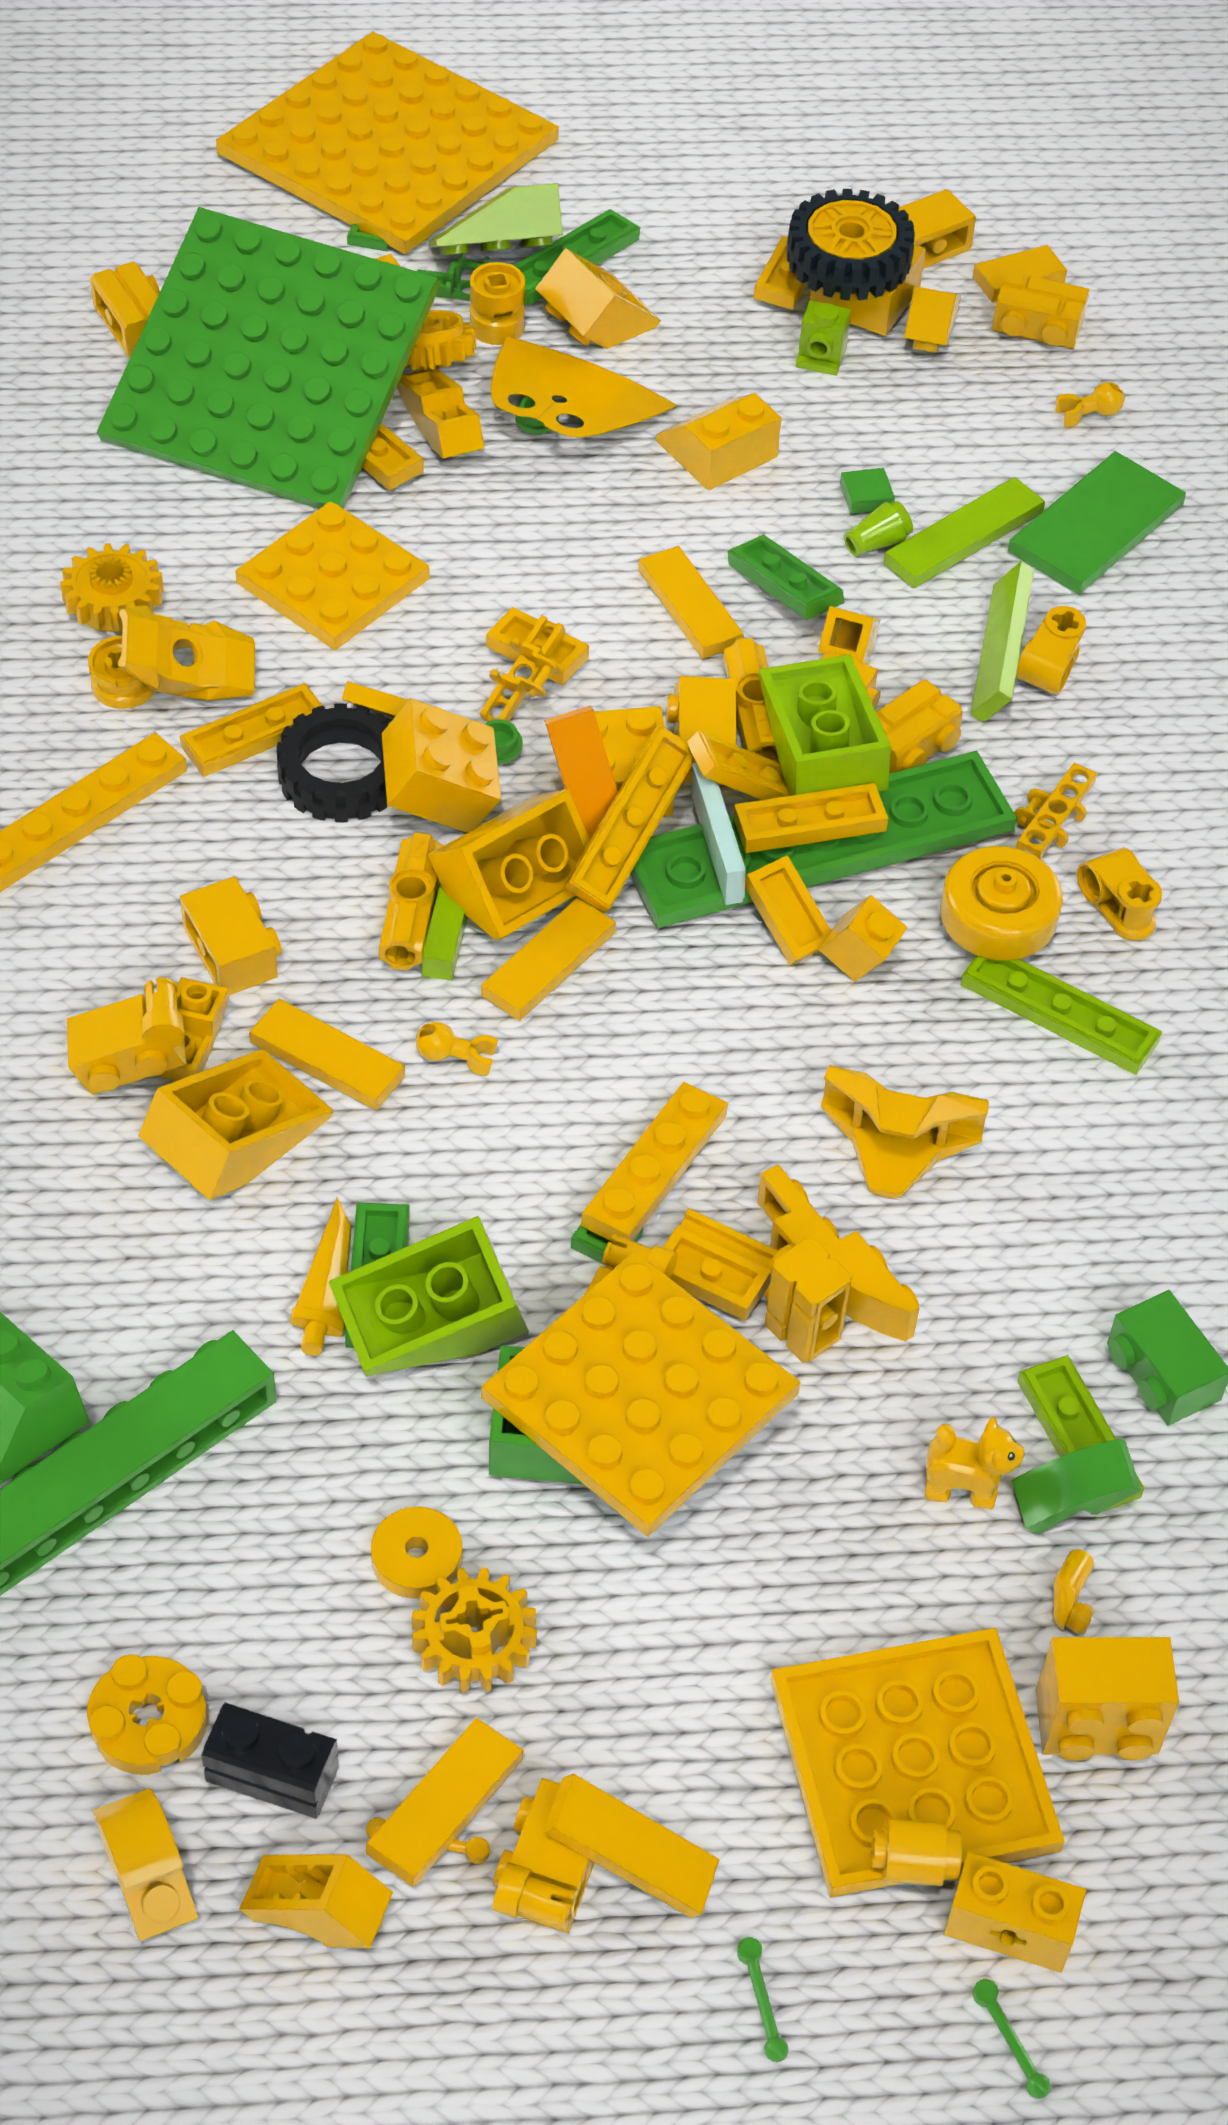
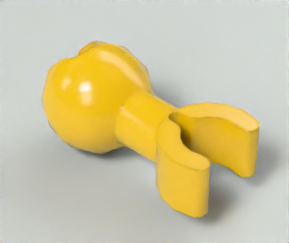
M1103 382L1095 387L1092 395L1081 398L1074 394L1057 396L1056 412L1061 413L1065 411L1064 426L1073 427L1081 422L1082 415L1097 412L1102 416H1112L1118 413L1124 404L1125 397L1117 384Z
M434 1021L423 1025L418 1031L416 1047L422 1057L430 1061H441L449 1056L466 1060L467 1066L472 1072L483 1076L489 1075L493 1061L490 1058L480 1056L478 1053L494 1055L498 1044L497 1038L481 1035L475 1037L472 1041L456 1037L448 1025Z

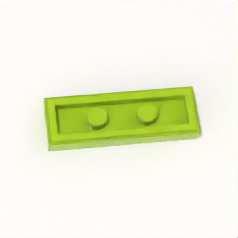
M1069 1355L1019 1372L1017 1382L1059 1457L1092 1445L1116 1439ZM1138 1478L1141 1491L1106 1510L1140 1499L1145 1489L1140 1479Z

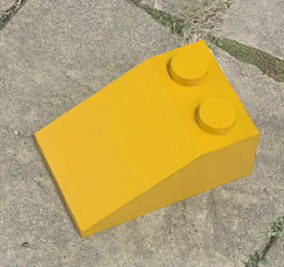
M261 1049L157 1088L138 1136L160 1158L169 1163L189 1181L197 1191L202 1193L207 1199L212 1200L248 1184L328 1121L334 1110L270 1054Z

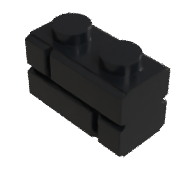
M226 1702L220 1709L201 1754L203 1766L205 1767L204 1775L206 1782L315 1819L320 1815L339 1767L337 1739L316 1732L307 1734L304 1728Z

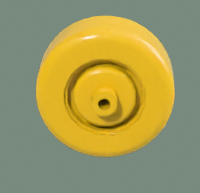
M983 847L963 855L950 868L944 882L940 915L947 933L966 951L990 960L1010 961L1022 959L1040 951L1052 939L1062 908V888L1053 870L1037 856L1014 847Z

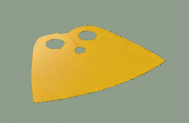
M507 337L501 347L491 382V398L498 408L516 416L537 419L544 423L548 429L569 437H589L607 433L647 420L677 406L652 390L601 366L554 349ZM513 394H521L532 398L535 405L531 408H520L512 405L507 398ZM552 396H562L567 401L565 403H558L552 399ZM561 414H571L579 417L584 425L580 428H569L559 424L556 418Z

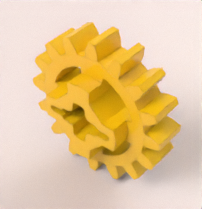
M482 1567L477 1579H469L466 1570L459 1568L457 1582L450 1584L447 1579L439 1576L436 1578L437 1595L422 1591L420 1594L421 1610L412 1612V1629L416 1631L412 1633L413 1651L422 1652L421 1668L424 1671L439 1667L438 1684L444 1686L452 1677L459 1679L460 1692L467 1693L471 1681H480L481 1687L486 1693L491 1691L493 1677L499 1676L507 1684L513 1681L514 1668L512 1664L522 1668H527L529 1665L530 1651L528 1649L536 1648L537 1630L533 1628L536 1626L537 1613L535 1608L526 1607L527 1591L524 1588L512 1593L509 1592L510 1576L507 1574L500 1577L495 1583L489 1581L488 1568ZM454 1606L450 1612H446L449 1608ZM471 1627H476L477 1632H472ZM505 1646L498 1653L494 1654L498 1647Z

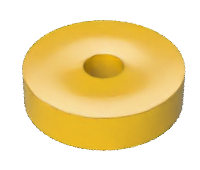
M408 1507L398 1510L387 1516L378 1525L371 1541L373 1571L379 1582L387 1590L398 1596L420 1599L422 1591L436 1595V1578L442 1576L452 1584L457 1577L458 1569L461 1568L462 1539L460 1532L451 1519L437 1510L426 1507ZM413 1548H421L426 1551L421 1557H412L407 1552Z

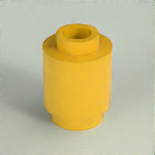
M886 1819L884 1831H873L871 1867L882 1869V1880L884 1882L942 1886L944 1880L958 1881L962 1857L960 1831L947 1830L945 1823Z

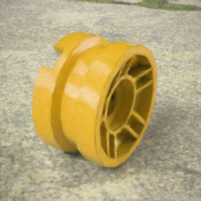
M122 635L101 640L92 648L88 656L91 688L96 699L108 707L117 709L133 708L144 704L153 696L155 691H152L147 685L118 666V660L122 655Z

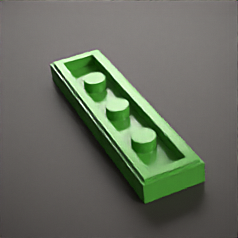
M609 209L554 241L553 245H547L513 265L520 269L525 276L524 304L529 306L543 298L535 288L565 248L598 265L639 240L641 227Z

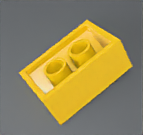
M563 789L529 798L428 854V857L444 893L465 910V915L494 940H499L576 896L563 886L589 843L590 838L569 789Z

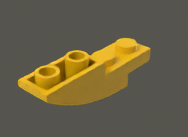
M779 1164L762 1172L757 1204L773 1222L770 1247L779 1251L788 1244L795 1246L806 1237H814L830 1253V1260L837 1259L852 1274L845 1315L879 1333L904 1342L914 1337L920 1309L918 1300L911 1288L906 1284H900L889 1271L881 1251L874 1245L869 1246L857 1230L839 1239L834 1224L827 1217H821L809 1203L808 1195L801 1183L796 1179L791 1180Z

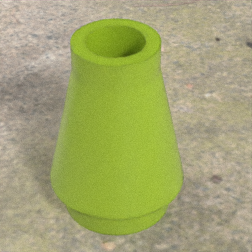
M894 501L891 504L883 502L853 529L844 533V542L849 552L854 557H858L870 551L902 543L906 540V536L913 532V523L908 511L899 501Z

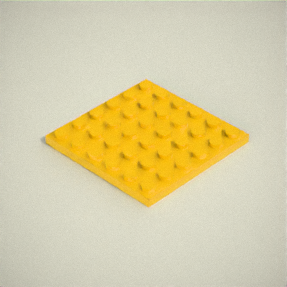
M372 31L216 139L217 154L351 226L356 224L359 226L360 231L380 237L386 241L388 246L406 255L558 140L559 126Z

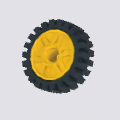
M835 189L828 190L825 193V198L819 193L811 196L810 202L804 200L799 205V210L795 209L793 212L787 240V262H789L791 272L797 273L796 279L802 284L808 281V288L814 292L822 287L823 295L831 298L835 292L841 293V300H850V294H856L858 300H867L868 292H871L877 298L883 296L884 289L889 292L895 290L897 284H902L906 279V275L909 274L914 251V224L912 220H909V215L905 210L899 211V204L893 200L885 204L886 197L880 194H876L872 199L869 198V191L860 189L859 195H853L852 189H843L842 195H838Z

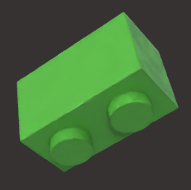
M1170 1290L1164 1291L1115 1315L1107 1341L1109 1353L1115 1364L1121 1369H1126L1136 1382L1141 1398L1146 1406L1153 1411H1157L1167 1426L1222 1400L1228 1384V1366Z

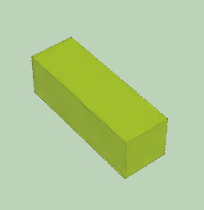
M439 887L424 946L422 976L452 981L468 917L465 915V910L444 893L442 887Z

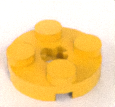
M129 1654L117 1659L112 1665V1669L105 1673L94 1686L87 1705V1718L92 1740L98 1746L99 1753L106 1762L127 1773L150 1775L161 1772V1766L171 1764L178 1758L181 1763L194 1753L206 1731L207 1709L200 1679L184 1665L161 1656L140 1657ZM145 1704H155L157 1711H164L160 1720L150 1718L146 1726L135 1723L138 1721L137 1714H132L135 1709Z

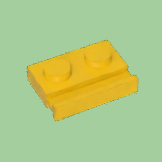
M690 1208L686 1211L681 1224L676 1226L663 1246L677 1253V1260L670 1278L690 1295L744 1321L747 1320L770 1283L772 1271L769 1269V1262L778 1252V1250Z

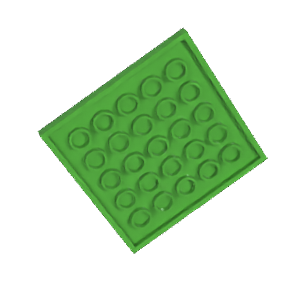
M198 207L99 425L97 434L102 441L318 509L328 502L335 503L344 509L440 288L438 278Z

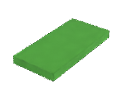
M1114 451L1013 536L1009 541L1008 551L1080 595L1184 504L1186 492Z

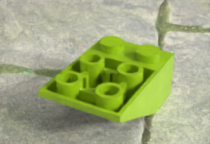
M558 183L516 186L505 189L429 240V247H439L440 255L468 253L469 244L481 243V251L511 249L510 240L522 239V248L553 245L552 236L563 235Z

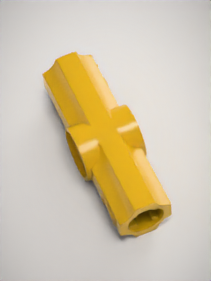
M753 638L737 639L733 645L724 648L723 653L727 678L736 679V728L740 730L744 749L779 763L759 680V669L769 668L764 646L754 642Z
M414 832L410 838L402 840L395 874L392 875L389 881V903L378 953L379 959L389 964L391 969L409 971L411 967L422 964V956L434 910V899L438 884V878L428 854L443 847V844L434 840L431 834Z

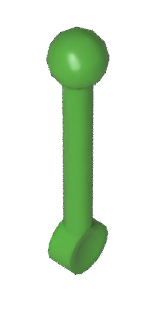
M746 1937L739 1942L737 1956L743 1964L748 1966L768 2040L764 2046L765 2055L772 2062H780L787 2057L789 2047L786 2041L779 2037L761 1972L759 1960L762 1955V1945L757 1939Z
M990 1979L979 1980L973 1989L974 2001L981 2007H987L1028 2079L1026 2082L1028 2093L1037 2099L1046 2097L1051 2091L1050 2080L1046 2075L1038 2073L997 2002V1985Z

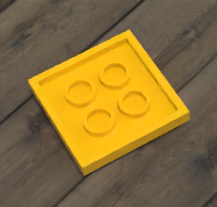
M332 502L325 504L235 570L236 583L335 651L430 579V566Z

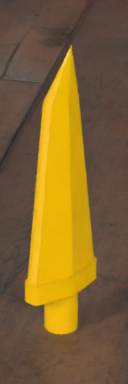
M338 1197L290 1317L291 1324L304 1329L301 1350L311 1356H317L322 1353L326 1335L341 1337L345 1327L344 1320L328 1282L348 1271L351 1224Z

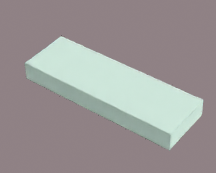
M697 763L692 764V799L725 905L741 903L745 895L746 869L719 785L715 781L704 778Z

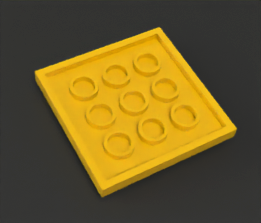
M634 1250L481 1386V1398L644 1535L649 1537L799 1394L801 1382Z
M997 1628L772 1669L770 1681L830 1898L902 1884L884 1882L882 1880V1869L871 1867L873 1831H884L886 1819L945 1823L947 1830L960 1831L962 1838L960 1872L962 1871L967 1851L1004 1863L1062 1851L1065 1840Z

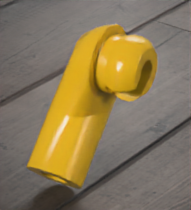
M1074 1549L1069 1552L1054 1579L1053 1619L1057 1626L1063 1631L1065 1628H1068L1078 1635L1086 1633L1094 1614L1091 1605L1078 1602L1081 1590L1094 1567V1560L1091 1555L1080 1549Z

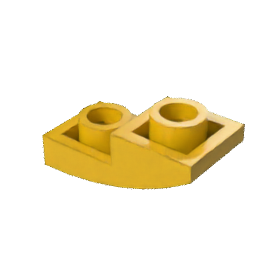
M184 977L180 978L177 984V1007L184 1019L186 1065L166 1071L158 1075L159 1077L178 1081L203 1071L226 1010L230 988Z

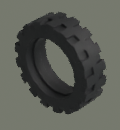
M339 703L334 704V708L325 709L324 706L313 708L311 714L306 716L302 713L293 719L294 725L292 727H285L281 733V742L277 744L279 785H282L284 797L287 800L292 799L294 807L302 813L309 811L312 813V817L318 820L325 821L326 817L335 818V822L343 823L348 822V818L357 817L358 820L371 817V812L376 809L381 812L388 807L382 732L389 725L387 717L379 712L374 715L370 713L369 708L357 705L356 709L347 708V704ZM336 743L359 745L370 750L381 761L372 773L359 780L344 783L324 781L311 775L301 765L310 753L323 746Z

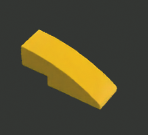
M436 367L435 370H420L401 376L397 389L405 406L424 438L443 459L484 449L479 414L465 404L462 386Z

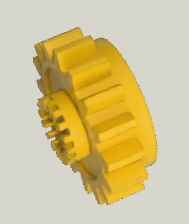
M430 310L406 366H411V370L424 369V371H428V369L435 370V367L441 369L442 367L452 366V361H466V356H473L475 354L474 350H476L474 327H471L470 322L464 323L463 317L458 313L445 310Z
M105 543L104 551L98 553L92 547L86 548L87 558L84 559L74 555L71 558L73 568L66 567L62 570L63 581H60L67 613L77 614L78 623L81 625L85 623L95 630L122 631L123 621L119 616L120 610L147 605L153 614V606H161L162 604L161 593L164 592L162 572H158V562L156 559L147 561L146 551L143 549L135 554H131L129 544H124L119 551H115L110 543Z

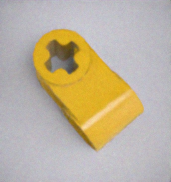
M1057 606L1046 614L1033 639L1028 641L1021 654L1016 679L1057 696L1060 694L1074 663L1078 659L1080 651L1079 641L1086 627V619L1079 610L1069 606Z
M1122 847L1078 866L1077 880L1081 892L1090 903L1095 905L1119 936L1128 940L1139 941L1153 934L1156 927V917L1153 913L1154 909L1161 903L1162 889L1140 865L1132 851Z

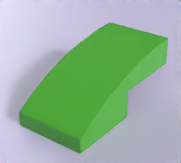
M1120 1438L1063 1455L1012 1479L1025 1527L1027 1530L1037 1534L1046 1531L1082 1510L1097 1515L1141 1491L1126 1441Z

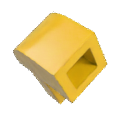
M151 1788L93 1809L92 1811L110 1866L118 1878L139 1941L198 1919L183 1873V1864L161 1805Z

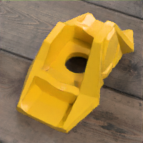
M147 605L124 608L119 611L123 627L122 655L118 660V666L147 685L152 691L208 701L251 696L254 694L255 642L252 637L215 620L204 625L191 623L188 626L186 622L173 620L171 617L153 615ZM191 647L194 653L192 665L186 667L179 664L173 655V650Z
M832 1065L828 1066L824 1076L825 1089L820 1107L853 1143L868 1191L877 1196L891 1199L901 1198L938 1161L982 1142L983 1129L989 1108V1100L955 1092L923 1098L887 1090L867 1073Z

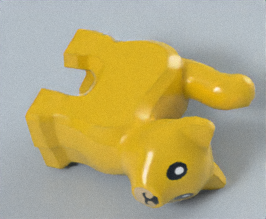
M996 1417L989 1419L978 1442L957 1437L955 1430L950 1424L940 1425L936 1431L937 1435L929 1444L927 1452L925 1498L931 1501L947 1503L951 1497L950 1489H965L971 1491L969 1498L973 1507L993 1509L1001 1477L1021 1465L1024 1459V1447L1016 1442L1009 1431L998 1425Z

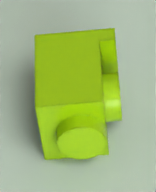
M809 300L801 325L799 353L796 360L797 368L837 376L847 348L851 315L850 308Z

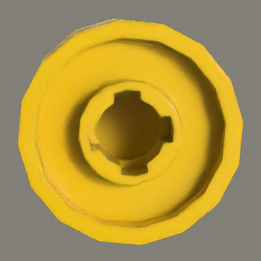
M490 262L476 268L470 276L471 327L475 329V338L483 343L503 345L507 337L518 339L524 332L525 276L517 267L503 262Z

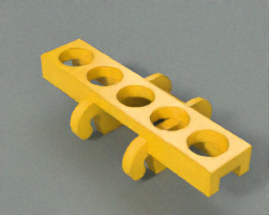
M541 615L522 644H520L519 639L512 637L509 644L520 655L508 674L503 673L500 676V673L495 669H492L489 677L498 685L479 713L482 720L486 722L496 720V718L491 716L492 709L497 705H504L505 708L498 719L510 721L527 692H529L528 694L531 697L536 695L543 698L546 695L545 690L542 688L551 672L558 674L561 671L560 666L556 663L557 660L553 657L549 659V657L566 632L563 624L552 623L548 621L547 617ZM547 629L553 630L545 643L539 640V635L542 631ZM521 667H528L532 670V674L528 679L519 675L515 678L516 671ZM505 689L514 692L510 700L503 697Z
M1074 762L1051 794L1037 788L1031 789L1027 794L1029 804L1026 808L1019 807L1014 811L1017 823L1026 828L1017 840L1016 848L1032 852L1040 859L1056 837L1058 838L1057 846L1063 848L1068 842L1069 837L1061 827L1073 811L1076 812L1075 820L1078 822H1082L1086 817L1087 811L1081 802L1094 785L1097 772ZM1077 774L1083 775L1087 779L1085 783H1076L1073 780ZM1067 789H1070L1076 793V796L1069 798L1063 794ZM1043 819L1051 820L1054 824H1052V823H1050V822H1048V821H1046V820H1043ZM1034 837L1042 841V843L1033 844L1029 841Z

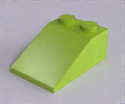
M851 654L759 669L760 685L777 755L790 795L870 783L876 784L878 792L888 790L891 745Z
M479 1215L328 1281L366 1377L480 1354L529 1332Z

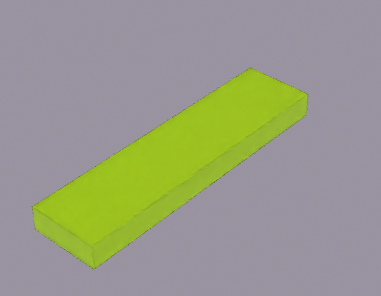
M1014 476L886 551L884 564L914 589L1041 514L1044 510L1045 500Z
M1020 561L993 585L970 715L982 722L987 721L1013 698L1034 575V568L1023 561Z
M976 956L962 974L961 986L1135 1075L1139 1073L1160 1042L1163 1031L1020 959L997 961Z

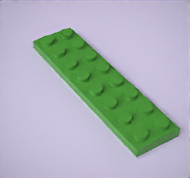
M976 750L890 773L888 790L879 791L888 816L886 832L745 853L733 815L729 816L746 869L745 876L788 855L807 888L1015 831L1017 817ZM700 824L651 837L630 873L657 928L753 902L745 889L744 899L741 903L725 905Z

